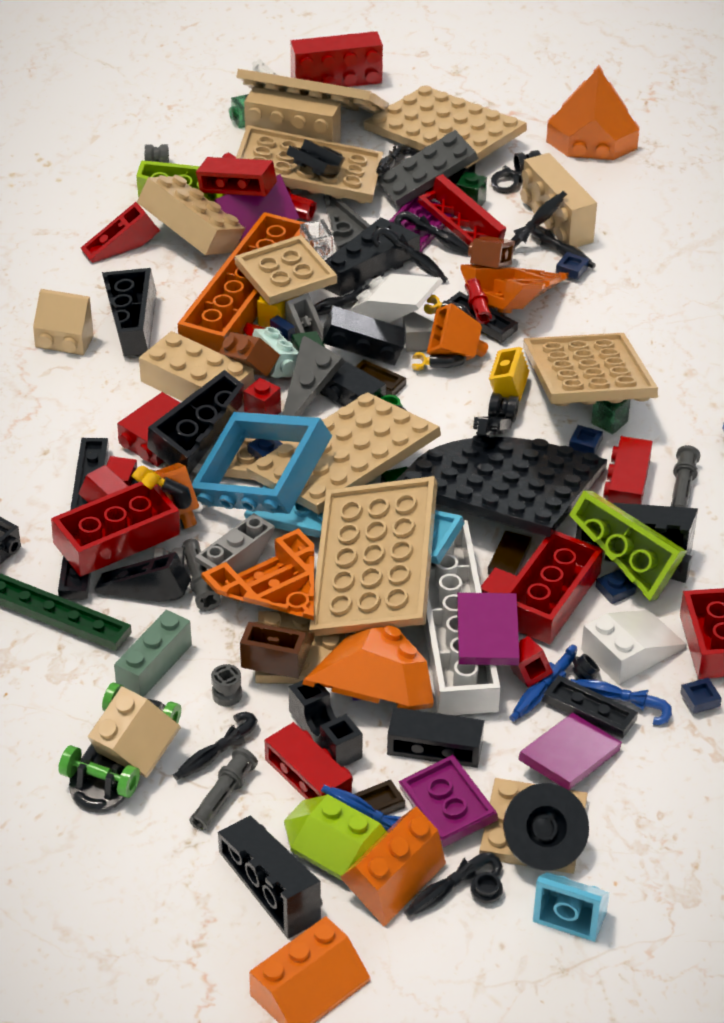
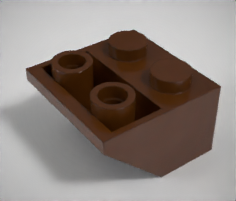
M248 622L240 641L241 668L299 679L315 633L262 622Z

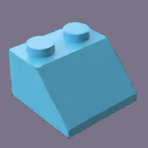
M548 872L544 873L536 881L533 922L595 942L607 914L610 892L601 890L596 886H589L570 880L565 876H558Z

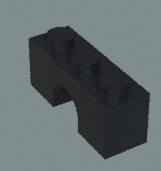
M303 680L288 686L289 712L300 726L309 732L314 742L321 748L327 749L332 758L341 767L362 758L363 733L347 714L336 718L331 707L330 693L324 686L319 683L315 684L314 687L302 685Z

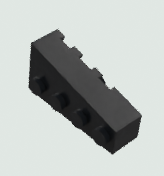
M379 218L325 260L337 274V283L323 289L341 297L355 290L358 286L366 285V280L374 279L378 276L382 277L384 272L391 268L397 270L403 267V262L408 260L413 262L411 257L406 255L404 251L391 248L393 243L384 236L379 237L381 244L378 248L373 245L371 236L374 230L380 226L390 228L399 236L403 233L408 244L417 251H420V235L387 219Z
M151 268L102 272L123 356H140L150 349L156 299V287Z
M223 370L148 427L147 448L168 465L175 463L185 465L190 475L222 433L233 412H237L241 408L244 384Z
M612 503L686 550V554H691L698 508ZM577 524L576 539L601 548Z
M250 815L218 832L219 853L287 939L310 928L321 920V906H323L321 881L275 839L262 824H259Z

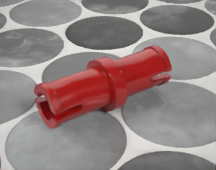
M475 278L470 279L465 283V289L469 296L468 304L474 310L476 321L480 324H486L489 322V319H492V314L488 307V297L483 292L480 281Z

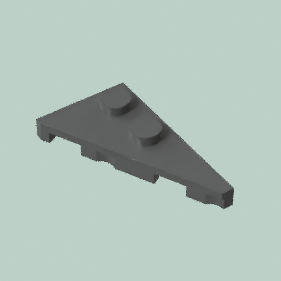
M325 194L326 211L335 249L338 251L368 228L370 224L342 200Z
M304 336L301 340L282 415L301 416L345 363L343 358Z

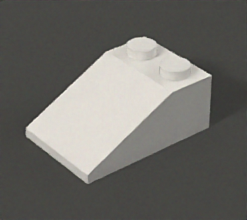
M390 274L384 278L378 276L369 283V289L364 290L356 297L358 301L351 309L353 312L390 323L418 310L443 281L440 277Z
M650 610L606 613L585 624L583 627L581 650L620 685L686 649L687 644Z

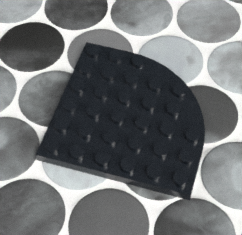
M475 435L473 438L457 440L429 449L416 459L395 481L435 476L438 483L436 504L551 537L570 514L582 492L588 491L606 470L607 459L600 458L594 453L575 451L569 446L550 444L548 441L539 438L530 440Z

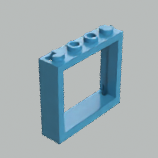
M233 412L192 483L197 501L208 507L216 506L226 509L236 508L248 511H265L272 514L274 512L290 514L332 438V434L321 418ZM245 438L300 442L274 489L219 484Z

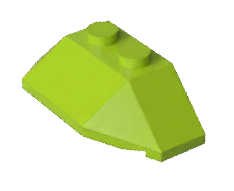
M328 794L302 800L284 820L290 851L342 880L340 877L386 832L381 823Z

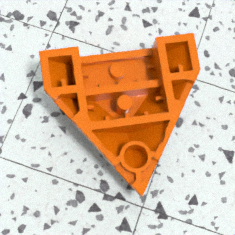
M600 65L562 104L561 109L548 119L546 142L567 157L615 160L638 148L640 127L628 113V108L612 83L608 82L604 76V71Z
M461 264L460 268L466 283L474 278L480 281L481 288L489 300L488 307H497V311L501 313H512V309H523L542 293L567 279L569 274L514 267L493 268L475 264Z
M299 528L275 539V557L237 574L227 562H224L201 573L205 582L219 595L241 603L260 605L314 620V543Z
M394 626L371 628L348 635L303 679L302 685L314 687L315 684L319 683L324 687L331 688V692L374 703H379L380 699L391 701L397 704V708L427 709L432 708L434 704L427 660L402 634L400 629Z

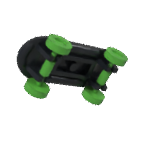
M112 682L107 687L102 700L103 711L106 710L123 685ZM148 699L176 723H179L181 716L180 704L170 701L165 705L160 701ZM90 744L83 757L80 748L72 745L67 746L59 761V774L70 778L69 791L72 799L79 807L86 811L103 812L115 808L125 798H130L134 794L140 779L139 768L131 765L124 767L97 753L92 744Z

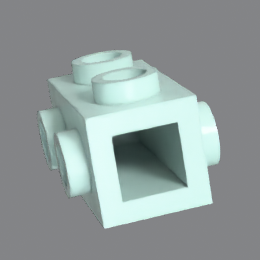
M276 328L254 329L252 336L261 338L280 354L268 375L276 379L292 377L298 356V351L293 347V344L287 341Z

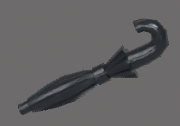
M393 146V150H389V155L380 160L376 173L381 174L390 170L395 162H400L401 159L405 158V154L415 155L417 153L416 149L409 146H399L397 148Z
M564 190L540 206L526 226L513 231L515 235L510 240L515 241L514 251L522 241L526 244L531 231L536 226L542 224L554 214L564 200L563 198L567 195Z
M402 211L395 217V224L404 227L401 222L407 220L416 226L414 230L426 231L444 246L468 255L469 247L452 233L431 225L424 214L422 217H419L409 211Z
M538 225L531 231V235L541 241V246H552V248L559 250L563 256L566 252L587 258L589 259L588 267L592 269L596 267V264L585 253L575 246L556 239L550 230L548 231L546 228Z
M382 226L374 230L371 239L376 248L381 244L379 237L384 236L393 243L391 248L404 251L406 255L411 257L419 269L432 277H440L444 283L448 280L443 271L429 256L415 250L414 247L408 244L403 233L399 236L390 228Z
M369 284L365 285V289L358 286L351 294L344 295L343 297L327 298L314 304L317 314H329L332 305L342 308L344 305L357 302L356 297L364 290L369 289L370 286Z
M247 711L234 715L233 718L237 723L242 720L246 721L237 728L232 725L225 736L216 741L215 744L193 754L173 774L174 779L178 781L182 777L185 778L210 765L229 746L241 745L245 742L244 737L251 733L257 725L258 720L255 715Z
M492 852L480 853L469 861L463 858L456 872H453L445 879L429 885L409 905V908L404 911L405 915L409 918L413 914H418L440 903L452 891L453 887H456L464 880L474 879L477 876L476 872L486 864L492 865L493 871L491 873L499 877L503 868L500 859Z

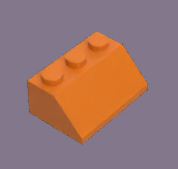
M415 806L397 820L340 877L383 926L387 925L446 864L438 829Z
M325 916L249 971L250 996L278 1023H315L370 982V975L349 937Z

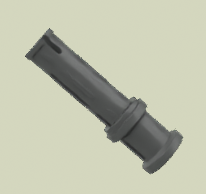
M684 445L678 448L676 452L678 462L673 468L676 480L671 507L688 508L692 481L698 474L696 464L701 457L700 451L694 446Z
M188 539L183 542L184 546L182 548H184V555L192 576L190 587L196 594L195 602L197 607L203 611H210L219 606L221 596L201 576V573L207 571V568L195 561V556L201 552L199 541Z
M241 747L235 748L228 765L223 766L219 770L216 784L189 818L193 827L200 831H205L230 794L243 786L247 773L254 770L258 765V760L252 752Z

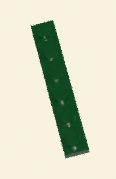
M0 573V605L113 651H117L132 633L131 625Z

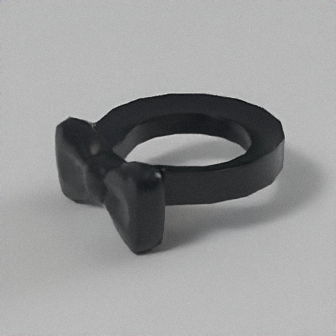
M506 165L503 166L501 171L493 174L491 178L492 188L499 193L512 192L517 189L519 182H523L522 172H516ZM511 176L514 178V183L509 187H500L496 184L497 180L501 177Z

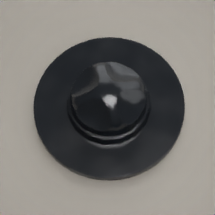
M540 783L521 790L511 800L504 815L503 831L509 849L519 861L533 869L552 871L571 864L583 852L589 836V820L584 806L571 791L556 784Z

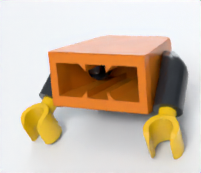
M431 295L427 302L434 305H424L425 313L435 314L427 348V354L430 357H426L422 352H416L412 359H421L423 363L412 364V369L420 371L424 369L425 365H430L431 368H449L463 365L465 361L474 358L476 355L483 357L488 350V344L480 340L482 326L474 319L467 307L463 304L445 300L440 302L436 295Z
M175 463L157 471L148 469L145 466H139L134 471L132 477L136 481H141L150 490L157 484L159 489L179 509L180 526L182 529L197 524L193 510L199 508V504L185 465Z

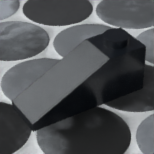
M177 552L103 572L94 589L98 594L153 602H162L169 599L174 601L185 595L191 578Z

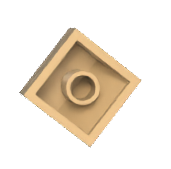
M41 289L33 324L35 347L84 355L94 337L90 296Z
M122 686L87 737L97 753L124 767L128 765L140 769V775L148 778L181 727L147 698Z

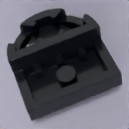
M307 139L304 140L301 148L289 146L286 155L294 158L293 163L302 167L308 165L312 167L313 173L325 177V174L338 175L345 159L337 151L326 146H319Z

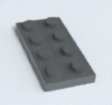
M454 130L433 144L426 146L415 155L405 159L402 163L384 172L378 177L377 182L399 208L434 187L435 177L443 174L448 178L479 158L476 151Z

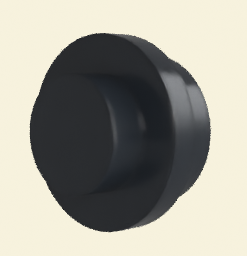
M582 654L580 657L576 656L572 660L574 664L572 669L580 679L595 680L597 678L596 674L600 669L587 654Z
M483 872L478 874L472 881L470 892L478 902L494 903L501 898L503 885L495 874Z

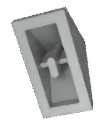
M309 293L285 302V319L295 326V334L317 331L323 341V326Z
M415 312L403 316L402 327L405 328L404 344L406 352L427 351L433 321Z

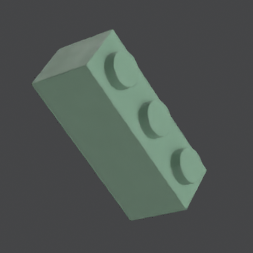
M165 610L114 664L116 683L144 697L192 646L190 620Z

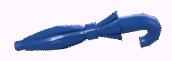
M570 645L556 664L549 662L553 673L525 691L509 717L511 721L515 722L518 718L534 709L541 702L545 691L558 675L565 678L566 673L564 671L576 657V645Z
M570 679V681L609 699L624 702L630 701L642 711H644L645 707L661 710L662 715L654 717L653 725L667 723L672 716V706L664 699L648 695L649 690L632 692L626 689L622 690L608 682Z
M325 784L321 789V792L336 798L381 823L386 831L401 818V816L383 815L382 812L375 811L362 798L350 792L329 787Z

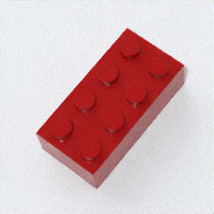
M378 31L290 40L291 78L344 87L381 84L383 76V44Z
M141 481L51 518L53 543L80 577L180 535L179 509L159 489L157 484L150 490Z
M555 531L551 537H545L504 592L516 593L518 632L550 645L600 575L603 549Z

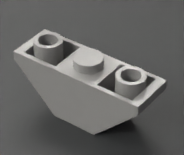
M253 513L196 555L195 561L207 569L227 562L237 574L257 564L275 531V526Z

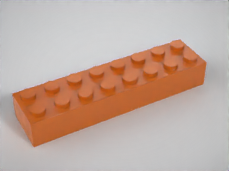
M264 212L177 323L178 334L216 352L220 351L224 339L231 332L245 334L243 329L246 323H253L258 317L257 300H259L261 295L235 265V256L302 235L309 243L308 223Z

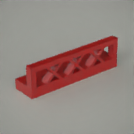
M443 174L435 177L432 191L418 198L420 205L468 246L475 238L490 236L504 239L507 228ZM435 198L441 205L433 204L430 200ZM444 213L454 214L457 218L448 217ZM460 226L469 227L473 232L465 231Z

